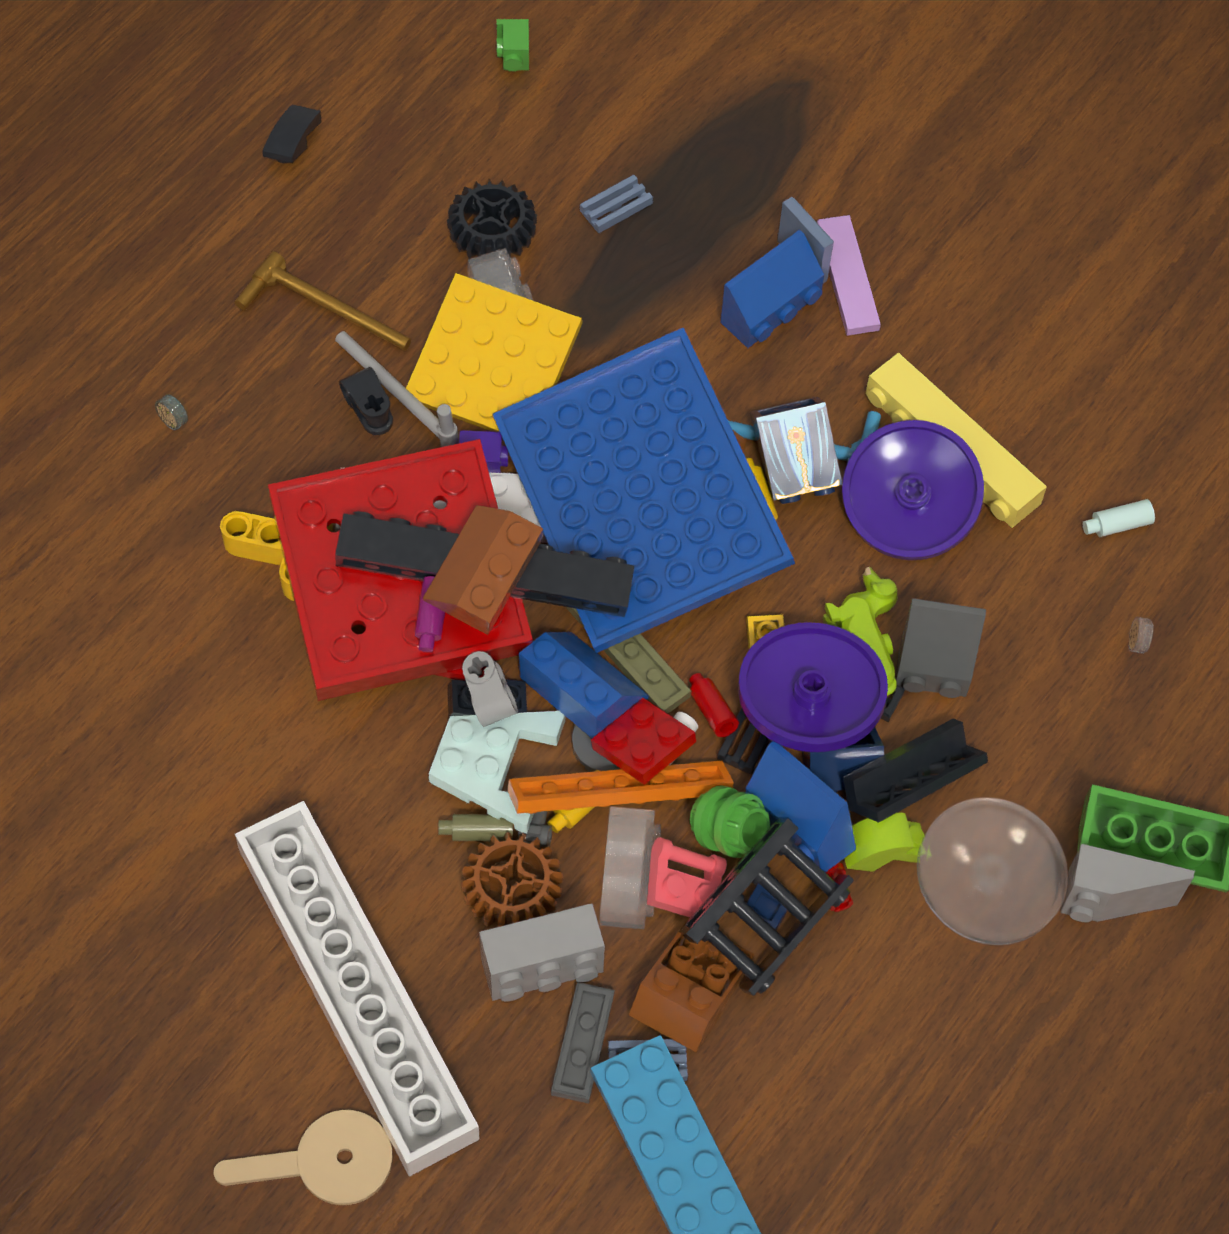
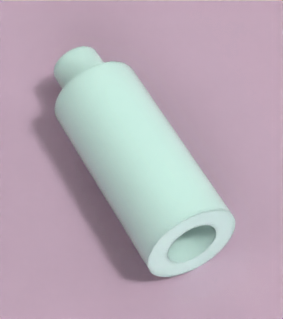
M1145 499L1094 512L1092 519L1083 521L1082 525L1086 535L1096 533L1099 537L1153 524L1155 522V513L1151 502Z

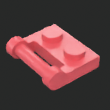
M658 837L653 843L651 850L647 905L691 918L721 884L722 876L726 870V859L715 854L706 856L673 845L672 841ZM668 860L703 870L704 879L668 868Z

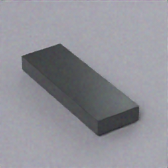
M577 982L551 1089L552 1096L589 1104L594 1085L590 1068L599 1063L615 990Z

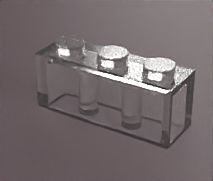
M610 806L599 925L645 929L646 916L653 917L654 906L647 905L651 850L653 843L660 837L661 824H654L655 810Z

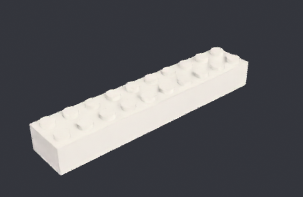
M302 801L236 833L235 837L238 848L408 1176L480 1140L479 1126L305 802Z

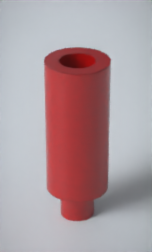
M701 673L693 674L689 679L692 685L690 690L693 700L716 736H729L738 728V719L713 680L704 678Z

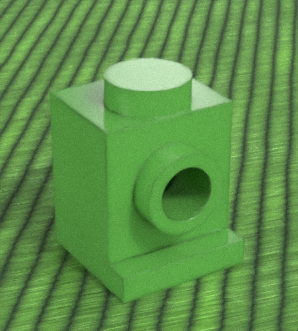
M497 19V57H503V70H529V19Z

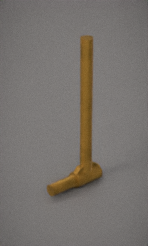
M274 251L267 256L255 271L251 282L234 302L239 309L246 310L263 288L274 286L278 282L404 351L411 344V338L286 272L285 259Z

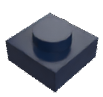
M759 883L747 902L776 931L788 912Z

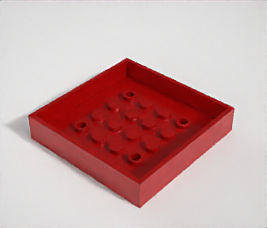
M480 439L268 484L271 507L318 701L461 669L464 660L473 652H485L494 661L518 656L523 649L533 642L523 600L509 597L488 635L445 612L441 640L434 642L433 652L420 651L418 649L420 638L415 636L423 581L336 566L335 554L340 530L330 532L327 527L334 523L341 527L344 513L352 515L356 511L366 512L373 515L374 519L389 521L390 518H400L409 521L412 526L423 528L429 524L439 525L446 528V532L460 534L476 505L498 509ZM441 500L447 506L443 509H437L433 504ZM355 625H363L366 630L362 634H355L352 628Z

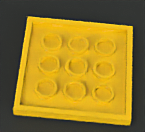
M455 273L406 389L427 408L437 411L440 405L447 404L451 407L452 417L492 432H500L493 413L557 385L583 324L582 318Z

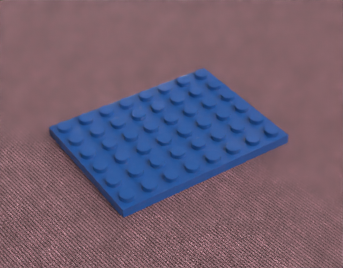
M684 328L678 329L493 413V417L540 526L543 528V533L549 546L555 548L557 552L568 554L573 550L589 553L591 558L605 560L607 557H618L626 560L627 564L635 565L625 617L577 609L596 653L795 564L788 545Z

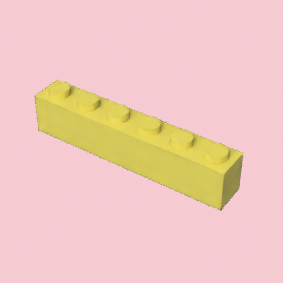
M897 353L869 375L866 389L868 399L875 407L882 408L892 418L894 423L905 420L933 422L950 429L969 445L980 464L983 474V502L990 507L991 512L997 519L1005 521L1013 528L1041 505L1047 486L900 353Z

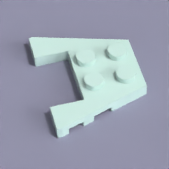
M560 711L517 713L486 727L481 725L476 715L450 716L429 771V782L467 803L473 801L487 809V814L498 820L502 817L513 823L514 829L527 834L534 813L517 814L509 793L501 790L519 739L557 746L565 723V715Z

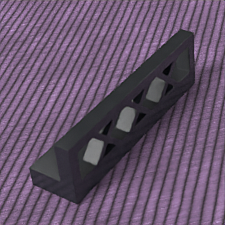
M951 719L844 776L848 808L852 812L879 823L988 763L987 752L966 745L963 722ZM883 804V805H881V806L878 807V808L875 807V805Z

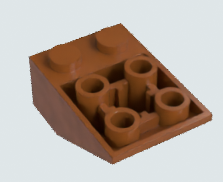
M678 932L641 982L629 1016L697 1052L713 1029L744 974L709 941L703 942L701 940L698 944L692 943ZM735 944L742 952H744L751 960H753V953Z

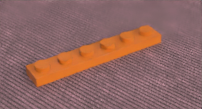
M723 761L668 765L645 785L622 769L509 779L508 793L517 814H533L541 811L573 810L575 808L608 807L619 804H642L652 801H676L685 798H696L716 786L723 785L733 788L734 782Z

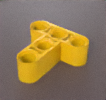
M239 511L225 515L220 523L225 549L234 556L280 565L279 575L283 593L288 599L294 601L275 519ZM333 524L327 527L330 532L333 531ZM235 532H244L240 536H232ZM270 539H278L275 543H266Z

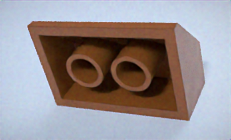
M476 505L425 593L423 601L488 635L541 543L543 528L511 511Z

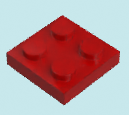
M644 698L640 699L591 739L594 751L644 785L696 743V735L693 730Z

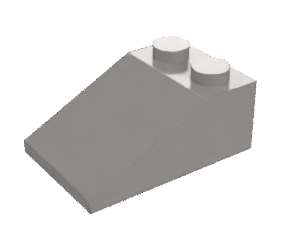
M1081 844L1067 874L1060 913L1068 914L1072 919L1080 922H1090L1092 920L1098 922L1176 906L1193 880L1195 871Z

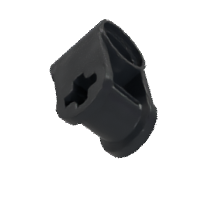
M368 367L339 381V386L346 402L354 410L368 433L382 435L391 429L393 417L390 412V400L372 367Z

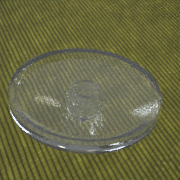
M975 798L953 805L935 819L923 837L918 851V882L928 906L937 918L952 931L978 943L1008 945L1029 939L1044 929L1054 918L1066 895L1068 869L1066 858L1058 839L1038 816L1028 809L1007 800Z

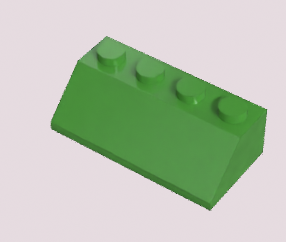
M1092 784L1084 800L1078 830L1077 852L1080 845L1085 844L1195 871L1194 878L1190 884L1228 892V816Z

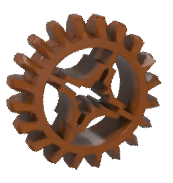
M507 832L504 836L505 841L499 842L498 838L492 835L490 847L480 842L477 846L479 855L469 854L468 863L470 866H464L462 869V876L465 880L461 882V890L467 893L464 896L465 904L473 906L472 915L475 918L484 915L483 922L486 927L492 925L494 921H497L498 927L506 924H513L547 915L546 910H556L557 901L555 898L562 896V888L559 884L563 883V874L557 871L560 868L559 860L557 858L550 859L552 856L550 847L539 850L540 840L538 837L529 844L526 843V834L524 832L520 834L518 840H512L511 833ZM509 860V862L503 866H493L498 862ZM523 861L531 864L540 873L543 880L536 879L535 874L526 872L523 869ZM516 871L518 882L516 881L515 886H511L510 893L508 894L507 883L509 884V879H513ZM481 884L490 886V890L498 892L501 895V904L492 900L484 892ZM531 898L526 903L515 905L519 899Z

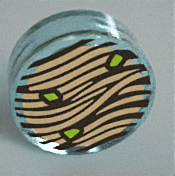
M166 394L155 402L158 416L172 430H177L187 423V413L175 397Z

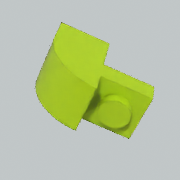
M895 813L879 823L867 818L852 825L856 850L844 859L847 869L873 872L892 860L920 863L927 859L929 854L920 823L907 821L905 813Z

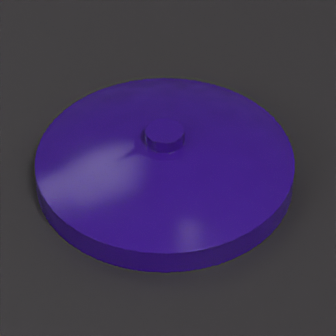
M905 420L876 430L859 444L846 466L842 493L845 511L852 527L869 546L893 558L923 560L939 556L951 550L970 533L982 509L984 480L980 464L974 452L960 436L950 429L933 422Z
M807 622L790 624L775 629L760 638L749 649L740 668L738 692L745 715L764 736L777 744L794 750L828 752L850 746L864 738L874 729L885 708L888 681L880 658L861 638L833 625Z

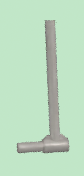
M345 331L340 332L336 336L335 341L365 369L368 367L373 368L380 383L440 439L441 447L459 444L457 426L453 422L449 405L442 404L437 408V418Z

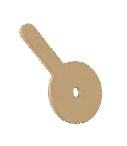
M339 1110L328 1113L313 1122L302 1136L298 1151L223 1160L215 1166L214 1177L220 1185L228 1186L300 1176L307 1189L317 1198L330 1204L352 1205L370 1198L384 1185L392 1167V1147L384 1128L374 1118L359 1111ZM342 1151H349L353 1155L352 1160L347 1164H342L337 1160L338 1154Z

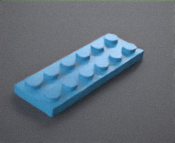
M661 1035L590 1068V1073L670 1234H761Z

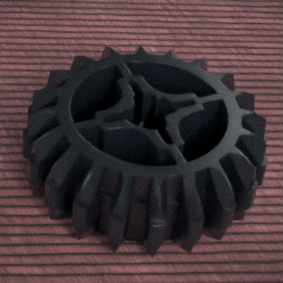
M488 179L486 185L483 186L476 181L473 190L464 187L462 195H455L453 204L450 205L448 210L449 219H447V227L452 243H456L459 252L466 251L469 259L476 255L479 256L481 263L486 258H492L496 265L498 258L501 257L509 262L511 253L520 256L523 248H529L531 238H534L536 234L537 214H535L532 200H528L525 191L518 192L515 184L508 188L505 187L503 179L498 185H493L491 180ZM472 215H474V222L471 225H468V219ZM516 218L518 222L513 228H510L508 226L510 225V220Z

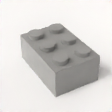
M592 903L479 932L481 961L492 1001L498 999L504 1002L513 1001L521 998L525 992L539 989L540 992L552 991L560 987L563 982L575 979L577 982H586L596 978L598 973L603 972L605 945Z

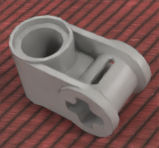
M478 651L468 655L463 662L462 670L471 694L474 711L481 725L486 727L517 714L518 708L514 696L506 682L500 665L485 652ZM486 666L487 668L484 669L485 675L480 678L479 676L482 675L481 668Z

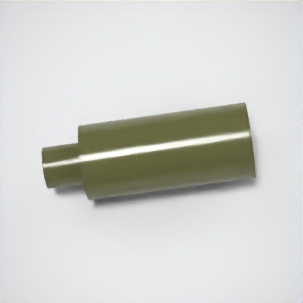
M453 814V820H439V835H452L453 841H490L492 835L496 836L499 841H505L504 836L507 832L511 833L513 840V823L502 817L498 820L489 814Z

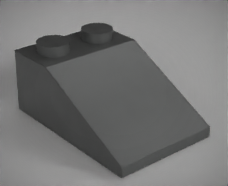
M912 598L899 646L895 677L897 685L909 692L929 691L940 693V695L948 698L966 697L972 681L986 609Z

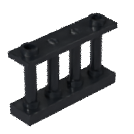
M778 818L679 930L689 942L698 944L701 940L703 942L709 941L748 977L740 989L752 996L757 992L759 994L763 993L771 986L775 980L773 973L832 906L836 908L844 902L850 894L848 887L854 881L849 875L838 874L833 880L794 844L795 839L792 836L799 828L788 818ZM776 854L779 856L784 854L823 891L809 909L769 872L770 867L767 864ZM751 883L754 885L759 883L798 919L784 937L744 901L745 896L742 893ZM726 911L728 913L734 912L773 948L759 966L719 930L720 925L717 921Z

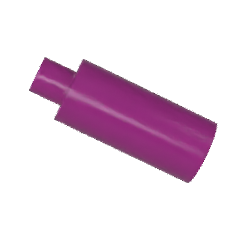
M434 576L423 578L415 636L420 638L418 649L423 652H433L434 642L441 640L445 612L423 601L425 593L435 578Z

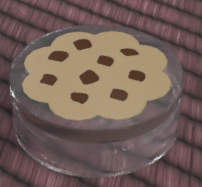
M1143 617L1134 618L1129 632L1128 647L1130 652L1144 654L1148 651L1153 636V623L1151 619Z

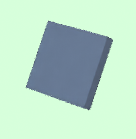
M791 197L782 203L777 242L779 244L800 229L805 234L824 273L823 283H825L828 279L834 241L796 199Z

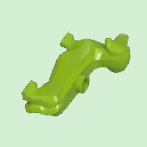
M868 567L863 574L866 591L848 595L839 607H836L833 603H826L825 611L827 614L823 615L824 624L833 625L855 634L876 652L887 675L888 696L896 690L897 686L895 670L890 655L893 654V646L890 636L887 633L881 634L875 618L894 607L898 599L897 587L891 579H880L875 571Z

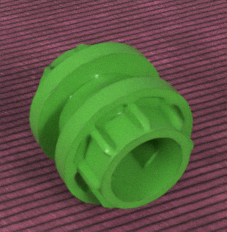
M723 785L713 787L707 793H702L695 801L690 814L691 830L694 832L698 843L706 849L720 851L733 858H743L770 828L769 813L765 811L760 798L747 792H738L734 788Z

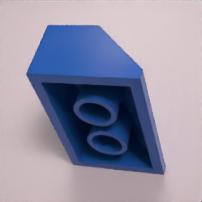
M800 229L724 285L720 323L747 348L757 341L763 342L771 335L773 329L781 323L786 324L790 322L801 308L807 304H814L822 295L824 273L805 234Z
M545 632L519 653L520 678L591 738L596 736L640 699L648 700V694L572 632Z
M774 741L771 742L745 788L746 792L760 798L765 811L769 813L770 827L778 818H788L799 828L792 836L795 839L794 844L824 872H827L856 850L848 803L780 744Z

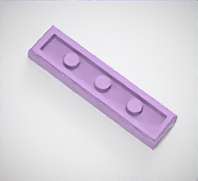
M850 215L817 220L818 225L834 241L829 274L846 335L879 331L881 324Z

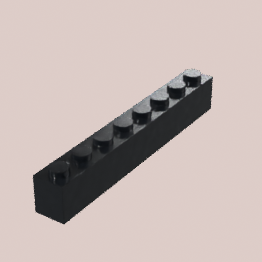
M356 511L352 515L344 513L335 554L336 566L423 581L425 577L436 576L459 534L446 532V528L439 525L429 524L423 528L412 526L409 521L400 518H390L389 521L374 519L373 515L366 512ZM539 544L510 597L625 617L635 565L627 564L626 560L618 557H607L605 560L591 558V555L584 551L573 550L568 554L557 552L552 546Z

